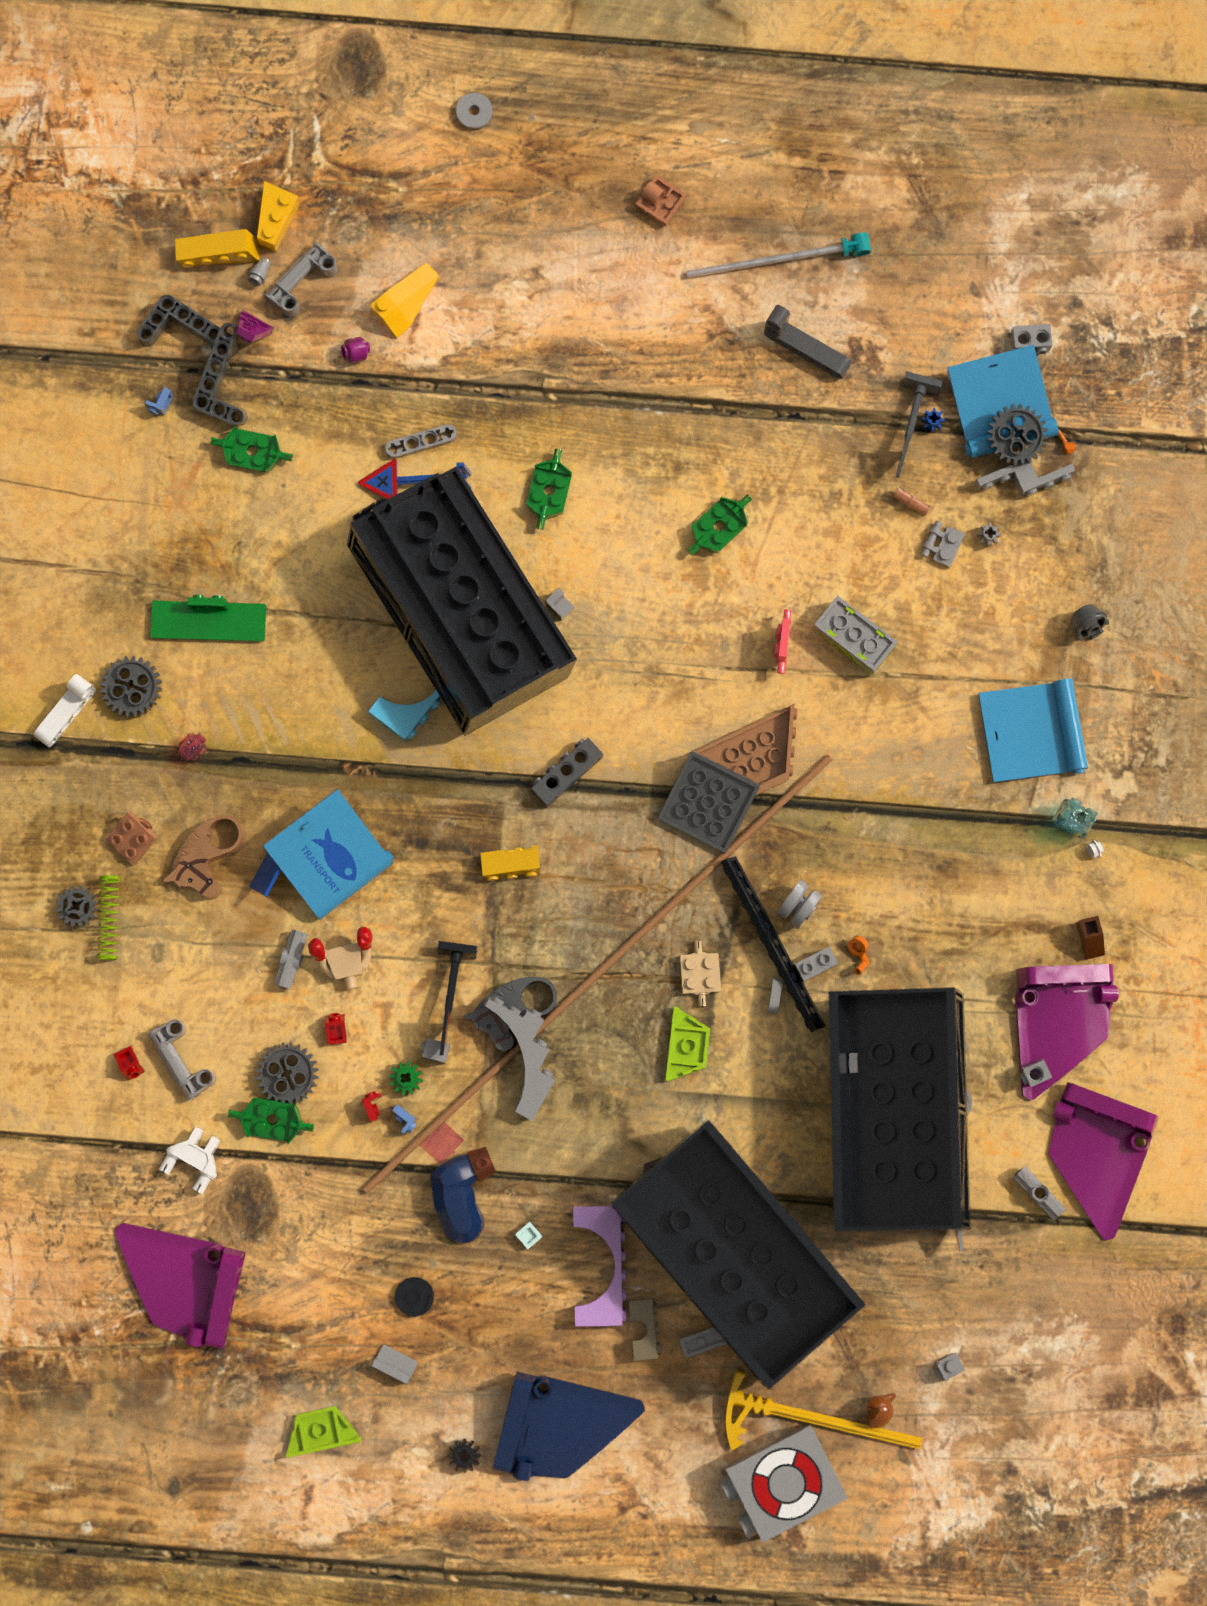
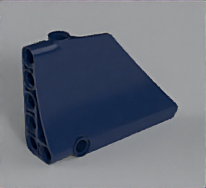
M517 1371L492 1470L513 1474L514 1478L522 1481H529L530 1477L534 1476L568 1478L631 1425L645 1411L644 1404L640 1399L547 1376L538 1377ZM540 1384H546L548 1386V1389L545 1391L540 1390L538 1386Z

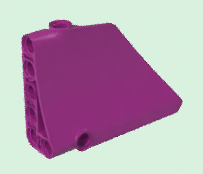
M1067 1082L1062 1098L1058 1101L1053 1113L1055 1124L1049 1155L1104 1240L1114 1239L1148 1152L1159 1117L1153 1113ZM1138 1138H1144L1146 1144L1139 1148L1135 1146V1141Z

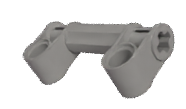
M314 242L313 247L307 253H303L293 266L275 283V287L264 295L265 298L286 316L295 317L300 312V307L297 299L290 292L313 267L326 277L334 276L338 270L335 258L319 243ZM328 263L333 264L330 268H324ZM290 303L295 304V306L291 309L286 308V306Z
M171 1020L163 1026L154 1029L147 1036L154 1042L157 1047L156 1051L175 1080L178 1088L181 1087L188 1102L213 1086L216 1082V1075L210 1070L203 1069L191 1076L172 1044L185 1035L186 1025L182 1021ZM178 1023L181 1030L179 1033L174 1034L172 1027ZM205 1073H208L211 1077L207 1084L202 1082V1076Z

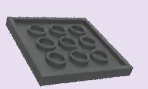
M692 750L658 819L726 853L760 784Z

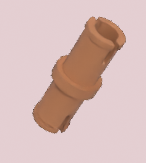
M898 487L893 495V498L906 504L907 508L914 509L924 517L931 507L917 499L916 495L912 496L900 487Z

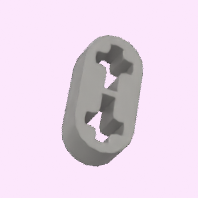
M773 977L768 1013L778 1014L782 978Z

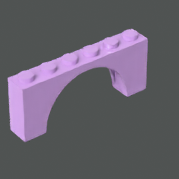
M612 1206L573 1207V1227L591 1230L602 1237L612 1251L615 1264L612 1282L605 1293L589 1304L575 1306V1326H623L622 1321H626V1309H622V1301H626V1289H622V1281H626L625 1270H621V1262H625V1250H621V1242H625V1230H621V1222L624 1221Z

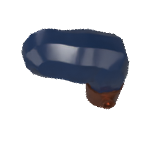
M486 1147L471 1150L465 1155L455 1157L440 1165L430 1175L435 1211L440 1220L444 1235L453 1243H471L480 1236L485 1227L484 1217L476 1203V1196L472 1186L476 1181L480 1183L496 1173Z

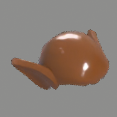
M896 1394L873 1396L866 1408L869 1428L884 1427L891 1420L894 1413L892 1401Z

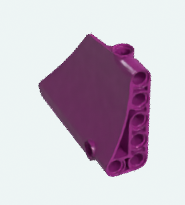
M1113 964L1034 966L1016 969L1018 992L1015 995L1020 1068L1044 1059L1052 1078L1033 1087H1029L1028 1084L1024 1085L1021 1079L1022 1096L1027 1100L1032 1101L1107 1040L1110 1010L1113 1002H1117L1119 997L1118 988L1116 985H1113ZM1025 994L1029 996L1028 1002L1025 1000ZM1037 1068L1032 1069L1030 1077L1032 1079L1038 1078L1039 1070Z
M121 1223L115 1229V1233L130 1274L152 1323L155 1326L182 1336L186 1339L185 1343L194 1347L205 1345L223 1349L245 1259V1251L223 1247L219 1243ZM210 1250L217 1251L219 1257H212L210 1254Z

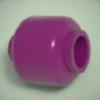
M362 337L347 339L344 341V345L341 346L342 356L349 363L364 361L367 359L368 353H370V345Z

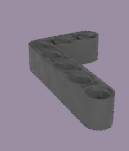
M164 295L158 300L138 328L137 336L143 346L150 347L155 344L172 320L213 347L216 339H211L210 335L218 333L220 327L174 297ZM167 303L173 304L169 309H165L164 305ZM182 313L188 314L184 319L179 318ZM156 318L162 319L158 324L153 323ZM197 323L204 324L200 329L194 328ZM145 333H151L148 339L142 338ZM238 342L236 344L232 357L237 355L239 352ZM225 344L221 345L219 349L223 354L227 352Z
M776 305L766 320L764 335L834 377L843 379L852 361L845 355L789 324L790 312L783 306Z
M224 323L218 332L194 395L193 406L203 413L232 425H243L248 419L247 412L242 408L216 398L240 336L236 333V324ZM230 326L234 329V334L231 337L226 334V330ZM223 344L227 347V352L224 355L219 350ZM215 362H218L220 364V370L218 372H215L213 370V364ZM208 380H212L214 384L211 390L206 387ZM202 397H204L207 401V404L204 408H202L199 404V401ZM220 404L224 407V412L221 415L216 410ZM237 411L241 414L239 422L234 420V414Z

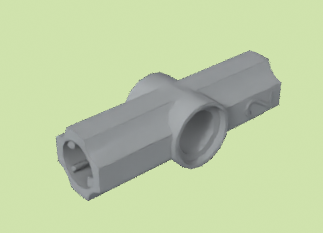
M291 930L286 949L283 950L280 958V968L274 983L275 986L291 990L296 971L299 970L302 962V952L308 934L298 930Z
M1026 1166L1021 1168L1012 1177L1026 1191L1031 1200L1036 1202L1053 1221L1066 1210L1049 1192V1189ZM1037 1188H1041L1044 1192L1041 1199L1035 1196Z

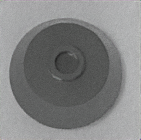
M1093 604L1079 608L1071 616L1074 636L1078 637L1082 642L1088 637L1090 640L1098 637L1104 632L1102 628L1105 625H1109L1107 614Z

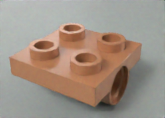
M656 175L652 182L650 181L644 188L635 207L667 226L687 198V194Z
M129 811L106 840L133 866L138 863L158 837L151 831L153 828L150 822L144 818H138L132 811Z

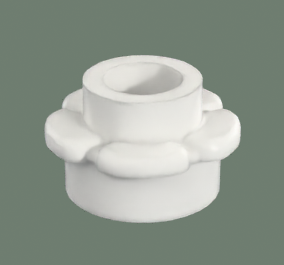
M1092 840L1091 843L1087 844L1089 855L1092 858H1101V853L1104 852L1101 843Z

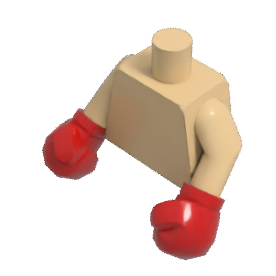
M360 927L357 931L358 943L329 950L324 949L320 939L314 938L308 943V951L318 962L320 969L329 978H335L336 981L344 980L346 990L358 988L355 977L363 975V971L367 970L371 960L373 934L369 928Z

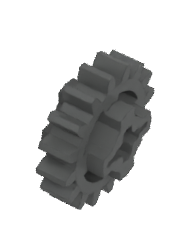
M71 886V891L64 889L65 895L59 894L61 902H56L60 906V908L56 909V912L61 913L58 918L60 920L65 919L64 924L66 925L71 922V927L75 928L76 924L82 928L83 922L89 925L90 921L88 919H95L96 917L93 915V912H98V909L94 907L98 904V901L92 900L95 898V895H89L90 890L88 888L83 891L82 886H79L78 890L74 886ZM81 894L85 897L76 898L74 895ZM68 900V906L65 908V903ZM75 903L79 904L80 910L77 911L76 909H74ZM89 905V911L86 913V907ZM73 915H77V916H79L81 919H71V918H69V917H70V916L72 917Z

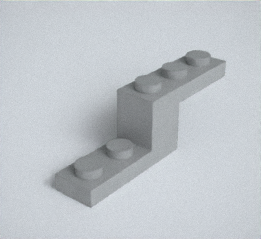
M1024 460V465L1022 466L1017 462L1015 466L1012 464L978 478L975 486L977 491L980 489L985 491L994 487L995 483H1005L1011 480L1012 477L1020 496L1027 495L1029 497L1036 494L1038 489L1043 487L1044 489H1049L1055 485V482L1070 480L1075 469L1073 464H1070L1038 478L1032 464H1028Z

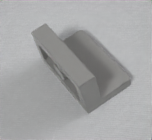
M383 1345L372 1366L407 1384L418 1362L387 1345Z

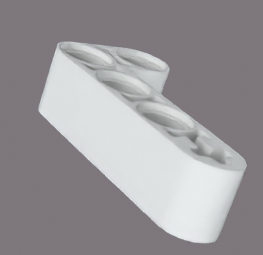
M75 674L67 684L68 691L34 732V737L47 747H51L95 693L96 689L93 685L78 674Z

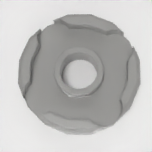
M480 93L466 94L457 103V119L467 129H482L492 119L493 108L491 102ZM471 108H477L480 111L477 115L469 113Z

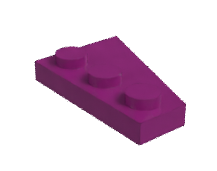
M244 310L241 311L236 333L241 336L242 340L250 343L272 334L274 327Z

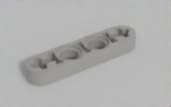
M443 425L392 440L386 444V454L391 459H398L452 443L457 437L456 429L452 425ZM446 430H449V432H453L450 438H448L446 435H441H444L446 433ZM437 432H440L442 441H439ZM433 435L436 440L434 443L428 444L425 442V437ZM415 440L418 445L414 449H409L407 442ZM401 443H404V449L406 450L404 452L402 448H400ZM391 446H395V448H400L397 449L396 454H393V452L390 451Z

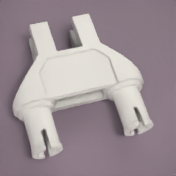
M195 1127L187 1141L172 1145L166 1149L167 1156L158 1169L170 1175L177 1160L181 1159L201 1170V1174L192 1189L204 1194L210 1180L217 1176L213 1154L221 1140L212 1136L206 1148L203 1149L197 1146V1143L204 1131Z

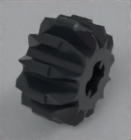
M464 1438L462 1446L458 1440L455 1441L458 1449L450 1446L449 1449L455 1452V1454H448V1458H455V1460L449 1463L450 1466L455 1463L458 1464L455 1471H458L460 1466H463L462 1471L466 1473V1466L473 1471L474 1467L471 1463L479 1465L480 1462L474 1458H480L482 1455L474 1453L480 1447L476 1446L472 1449L473 1440L470 1441L468 1446L466 1445L467 1440ZM463 1450L470 1454V1459L467 1458V1461H463V1458L459 1457V1453L462 1454Z

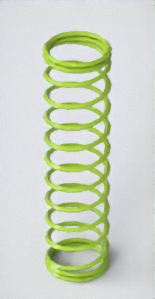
M103 875L99 877V880L107 882H102L99 884L100 887L105 888V890H101L99 894L107 897L100 898L99 902L107 905H102L99 907V910L105 911V913L99 914L98 917L106 920L98 922V924L100 926L107 928H101L98 930L100 934H104L105 936H100L97 939L105 943L99 944L97 947L99 949L107 951L98 952L97 959L117 960V955L101 953L118 952V950L106 949L99 946L118 944V942H111L100 939L104 937H116L119 936L118 934H109L100 931L107 929H118L119 927L107 926L100 923L109 921H119V919L106 918L100 915L119 913V911L101 909V907L120 905L116 903H108L101 901L103 899L119 898V896L102 894L101 892L120 890L119 888H110L102 886V884L106 883H120V877L113 875Z

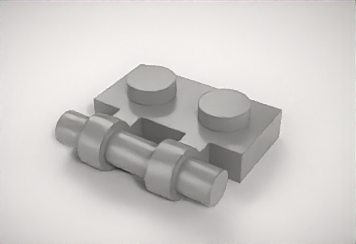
M935 521L934 526L929 530L930 535L927 542H924L922 546L923 551L921 555L928 558L931 552L935 554L933 562L950 569L965 533L950 526L943 532L940 530L943 523ZM937 537L942 539L939 547L933 545Z

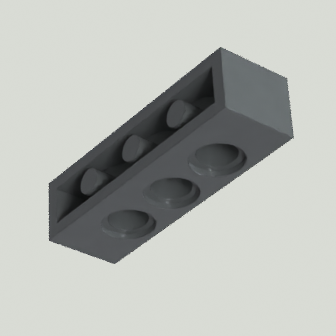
M589 738L585 741L583 739L578 741L574 746L576 749L571 753L569 751L560 758L561 762L557 766L555 764L550 766L546 770L547 775L543 778L538 777L532 783L531 791L546 808L603 758L604 754ZM582 754L586 760L583 763H578L575 757ZM569 767L572 772L570 775L564 776L561 773V769ZM549 780L557 782L555 788H549L546 784Z

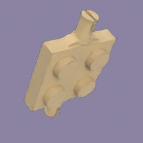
M694 941L695 953L679 956L682 994L698 995V1007H705V995L721 992L719 954L702 952V941Z

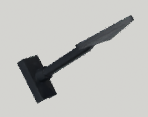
M444 941L438 942V954L451 956V969L445 1001L439 1055L443 1056L459 965L462 962V958L476 959L477 946Z

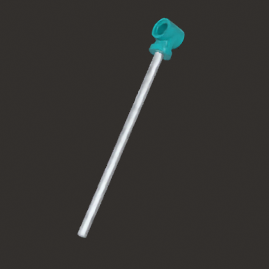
M861 232L851 235L850 241H847L846 237L841 238V244L694 269L686 271L687 278L841 251L844 257L849 256V252L852 251L854 256H864L872 251L868 233Z

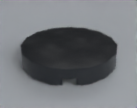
M411 1277L399 1284L395 1292V1301L402 1313L417 1317L430 1310L434 1302V1292L426 1280Z

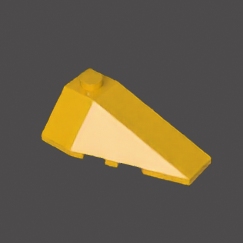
M426 262L371 304L372 313L396 338H399L413 324L417 313L421 310L439 275Z

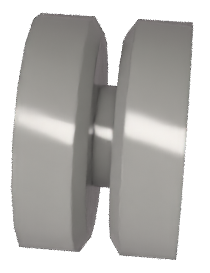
M802 879L776 913L783 919H786L794 911L795 914L790 920V924L797 929L800 928L805 920H808L816 909V904L823 896L817 890H812L807 898L804 897V894L809 889V885Z

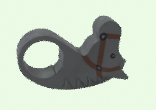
M519 978L493 991L482 1000L474 1012L468 1013L463 1017L466 1020L474 1021L476 1030L480 1029L482 1032L487 1033L499 1051L507 1052L514 1045L513 1038L509 1034L510 1027L498 1014L485 1006L488 997L493 999L495 996L504 1001V1006L508 1008L513 1006L521 1011L520 1014L523 1016L526 1009H528L523 1000H521L523 992L533 983H543L553 993V1001L550 1007L540 1012L542 1013L541 1017H543L555 1008L557 991L555 986L545 978Z

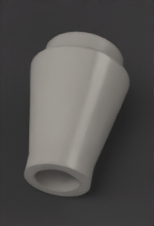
M262 257L248 272V281L255 286H261L265 282L271 262L267 258Z

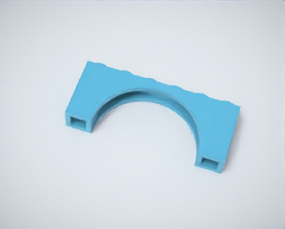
M435 690L431 696L419 703L400 705L389 702L380 696L368 712L374 719L406 742L416 735V728L420 724H425L429 718L428 713L432 709L434 711L441 703V697Z

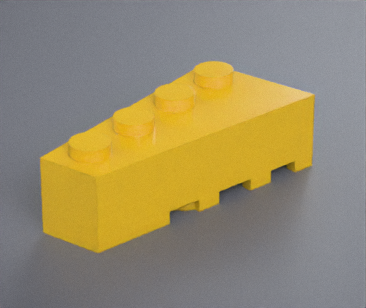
M247 229L175 239L176 261L186 268L197 265L260 261L259 242Z

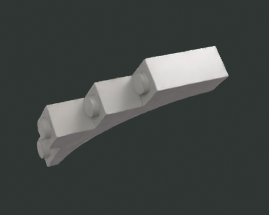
M495 996L493 999L488 997L485 1006L498 1014L510 1027L518 1040L523 1054L524 1083L515 1112L533 1121L555 1082L552 1072L545 1068L540 1070L543 1061L550 1051L546 1047L548 1044L539 1038L536 1041L534 1040L544 1022V1018L541 1017L542 1013L533 1008L531 1011L526 1009L522 1016L519 1009L513 1006L510 1008L504 1006V1001Z

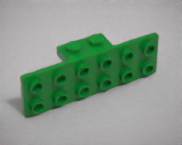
M193 595V598L188 597V602L152 601L150 637L152 639L264 642L267 606L266 604L228 603L227 599L220 595H214L212 598H204L203 595Z

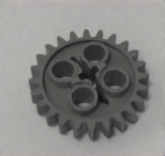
M1012 404L1010 410L1005 406L1003 408L1004 413L999 410L997 411L998 417L993 416L991 418L995 423L988 424L992 430L986 431L987 434L991 435L987 441L993 443L989 446V449H996L993 455L999 453V461L1006 458L1005 464H1008L1010 460H1012L1013 466L1017 464V461H1019L1021 466L1024 465V460L1029 464L1032 462L1031 457L1033 459L1038 458L1036 452L1039 454L1043 453L1040 447L1047 446L1043 440L1048 439V436L1043 434L1048 429L1042 427L1046 421L1040 422L1039 419L1042 415L1035 416L1036 409L1029 412V406L1023 409L1022 404H1019L1016 409L1015 405ZM1015 417H1019L1022 419V426H1017L1015 424ZM1001 429L1007 430V438H1003L1000 435ZM1019 431L1021 435L1015 438L1014 435ZM1027 432L1034 434V441L1027 439ZM1012 444L1020 446L1019 453L1012 450Z
M125 656L124 662H121L118 658L117 665L111 662L112 669L105 668L108 675H102L101 677L105 682L100 683V686L105 687L100 690V693L106 694L102 698L103 701H108L106 706L108 708L113 706V713L119 710V716L126 712L127 718H130L131 713L136 718L138 717V712L145 715L144 709L146 708L152 711L150 705H157L154 699H160L161 697L157 692L163 690L157 686L162 684V681L157 679L160 676L159 672L153 673L156 670L155 666L149 668V661L143 664V658L140 657L136 661L135 656H132L131 661ZM124 671L130 672V676L127 679L121 678V674ZM142 677L148 678V682L145 685H139V680ZM115 681H121L122 683L131 686L133 683L136 688L146 690L147 693H142L134 688H131L129 691L127 686L115 683ZM123 689L121 696H114L115 690ZM141 695V700L138 703H133V696Z
M282 1042L280 1049L275 1044V1051L267 1049L269 1055H261L264 1062L258 1061V1064L262 1067L255 1070L261 1073L260 1076L256 1077V1080L262 1081L257 1086L265 1088L261 1092L262 1094L269 1093L268 1100L275 1097L274 1101L281 1100L284 1103L289 1101L290 1104H293V1100H296L298 1103H301L300 1097L308 1099L305 1093L313 1094L310 1087H317L313 1080L319 1079L318 1076L314 1075L319 1069L313 1068V1065L317 1063L316 1060L310 1061L313 1054L305 1055L308 1049L305 1048L300 1051L301 1045L298 1044L296 1048H293V1043L290 1042L289 1046L286 1047L285 1043ZM289 1057H297L298 1062L295 1066L288 1065ZM280 1058H283L287 1070L292 1071L290 1078L295 1086V1090L291 1089L289 1080L282 1076L285 1074V1071L281 1065ZM272 1064L279 1065L280 1070L277 1074L270 1073L269 1069ZM298 1074H303L305 1076L304 1083L296 1084L295 1077ZM286 1082L287 1089L284 1092H279L277 1090L278 1083Z

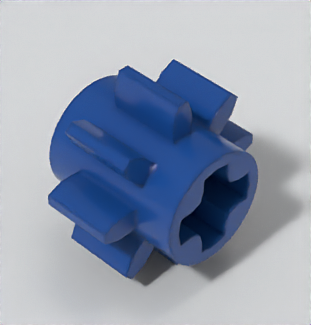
M935 408L931 412L926 410L924 413L926 417L921 419V422H925L923 429L928 428L931 430V433L936 428L941 430L942 426L939 423L943 424L945 422V419L941 418L943 412H937Z

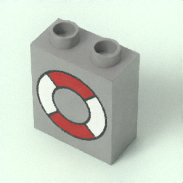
M806 1424L725 1466L724 1469L728 1476L719 1480L728 1501L732 1502L739 1498L746 1513L737 1517L746 1537L749 1539L758 1535L762 1543L848 1499L810 1424Z

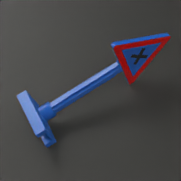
M393 459L360 480L358 484L386 499H390L398 494V485L418 484L432 475L398 477L397 460ZM464 462L456 463L465 480L467 476H471V471Z

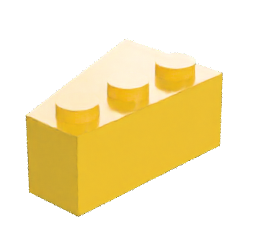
M265 181L257 239L259 245L277 252L300 202L297 195Z
M532 845V848L528 849L518 847L515 850L480 853L483 878H487V881L499 880L498 877L506 876V879L518 878V875L525 874V877H535L537 873H540L538 845Z

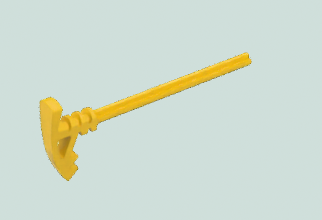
M735 1370L725 1414L726 1434L731 1450L744 1443L743 1440L737 1439V1437L747 1431L746 1428L740 1427L751 1409L754 1410L756 1415L759 1412H763L764 1417L773 1414L920 1449L922 1444L921 1437L883 1428H869L867 1424L774 1403L770 1397L762 1400L761 1395L753 1398L752 1393H749L745 1396L743 1391L738 1390L746 1375V1371ZM733 1405L743 1407L736 1420L731 1422Z

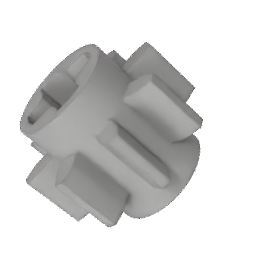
M989 522L987 527L981 525L980 528L983 532L977 533V536L981 537L980 544L984 542L989 547L993 542L996 545L998 543L996 538L1002 535L997 531L999 526L994 527L991 522ZM987 532H990L991 538H988Z

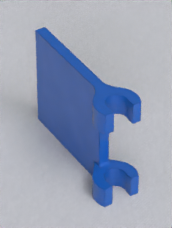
M268 852L249 888L266 897L281 871Z

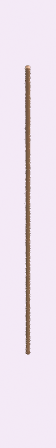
M826 755L729 846L726 853L722 852L551 1011L544 1018V1022L536 1036L707 878L723 860L736 851L832 761V758ZM519 1043L507 1052L362 1189L368 1194L521 1051Z

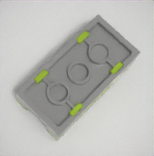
M838 595L813 626V630L872 676L898 643V641Z

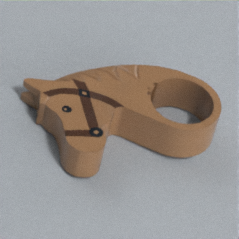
M218 815L200 824L183 843L175 858L172 872L164 878L163 882L167 884L176 883L181 889L184 887L194 888L208 899L217 898L221 894L222 888L218 882L212 879L213 873L209 865L213 861L237 853L243 847L246 840V832L243 825L229 815ZM225 821L235 823L239 835L233 846L227 849H219L211 844L210 837H212V832L219 823Z

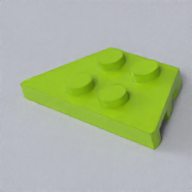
M675 1006L673 1008L665 1081H671L704 1069L707 1064L710 1028Z
M337 1406L296 1415L286 1458L361 1442L362 1439Z

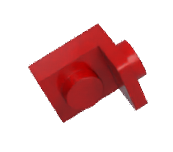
M331 1013L329 1016H325L327 1045L347 1043L345 1015Z
M131 1045L113 1054L121 1073L127 1080L137 1078L145 1072Z
M373 1091L364 1095L365 1099L362 1100L371 1123L377 1121V1115H380L377 1105H372V1101L382 1098L381 1093L376 1094Z

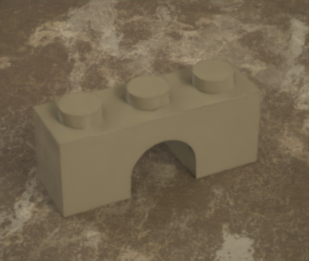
M652 1299L628 1301L630 1321H642L647 1329L646 1335L642 1339L632 1340L634 1361L658 1359L657 1354H661L660 1342H656V1334H659L658 1322L654 1323V1314H657L656 1302L652 1303Z

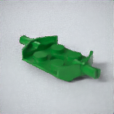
M237 426L223 440L212 437L210 445L219 446L223 449L228 465L269 473L278 461L286 460L292 462L293 454L280 451L275 434L274 436L238 429ZM250 447L258 449L254 456L248 455L247 450Z
M554 449L551 460L535 464L526 506L538 516L536 528H540V530H544L547 518L563 514L572 472L560 463L562 453L560 449L559 451ZM550 486L554 489V493L546 495L544 489Z
M746 494L737 502L721 497L698 521L692 524L691 528L695 542L687 549L688 553L693 556L699 549H705L713 553L720 552L748 525L744 508L752 501V498ZM721 522L725 528L722 531H717L714 528V524Z
M253 1097L241 1112L229 1109L228 1118L241 1121L246 1137L251 1135L286 1141L287 1144H290L299 1131L313 1132L314 1124L305 1123L301 1120L296 1104ZM270 1114L275 1115L277 1122L270 1123L267 1120V1116Z

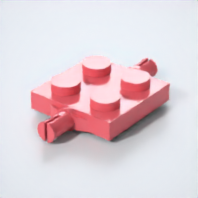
M784 609L782 623L778 624L775 639H778L779 643L776 642L773 658H777V674H785L792 612L789 609Z

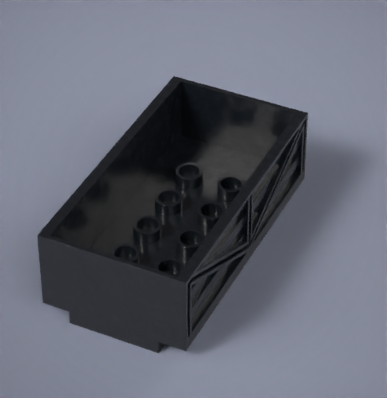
M457 466L441 475L436 473L373 507L367 515L350 524L347 547L464 736L569 677L577 661L576 656Z
M955 987L829 991L834 1231L971 1230L964 993ZM849 1053H858V1073L849 1072Z
M710 1120L704 1121L609 1203L758 1381L768 1390L866 1305Z

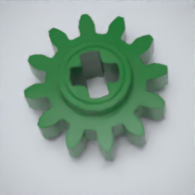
M409 1061L406 1063V1066L399 1062V1069L392 1067L395 1074L389 1075L391 1079H394L390 1086L396 1085L395 1092L397 1093L401 1089L403 1096H405L406 1091L413 1095V1088L420 1090L417 1083L423 1082L422 1079L418 1078V1076L422 1075V1071L416 1072L415 1070L418 1066L414 1065L411 1068ZM403 1074L406 1076L408 1074L411 1075L409 1077L411 1079L409 1083L401 1082L403 1080L401 1078Z

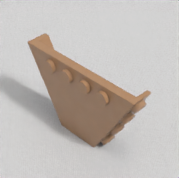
M795 703L694 751L760 784L756 795L788 781L789 776H793V765H790V759L794 758L795 746H792V739L796 737V727H793V720L797 719V708H794Z

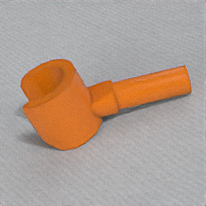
M1059 430L1058 436L1062 441L1064 453H1074L1076 449L1075 443H1068L1061 430Z

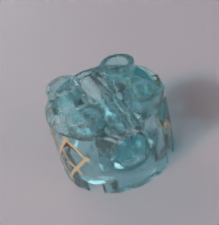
M1064 799L1053 816L1052 822L1054 821L1057 827L1068 834L1074 835L1077 833L1079 834L1077 838L1085 839L1096 821L1098 813L1091 808L1086 809L1081 806L1082 802L1078 799Z

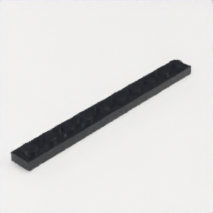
M737 857L723 860L721 862L723 870L729 877L734 891L738 894L743 908L746 909L752 925L755 926L761 942L764 943L770 959L773 960L779 976L783 979L788 993L792 996L797 1010L804 1019L806 1027L811 1033L824 1028L826 1025Z

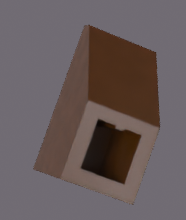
M1099 916L1076 922L1086 960L1104 956V935Z

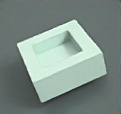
M531 1222L515 1234L527 1249L543 1237Z

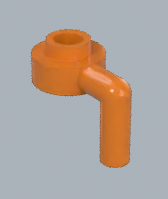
M854 936L848 943L849 951L853 955L858 956L861 961L854 969L856 975H860L869 965V960L865 953L869 945L862 936Z

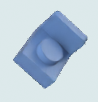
M164 387L162 392L157 394L156 404L146 400L145 405L150 413L165 415L174 395L170 389Z
M396 1105L392 1110L396 1113L394 1117L401 1123H404V1121L408 1122L401 1130V1133L405 1135L408 1132L410 1134L417 1125L414 1123L416 1118L399 1105Z

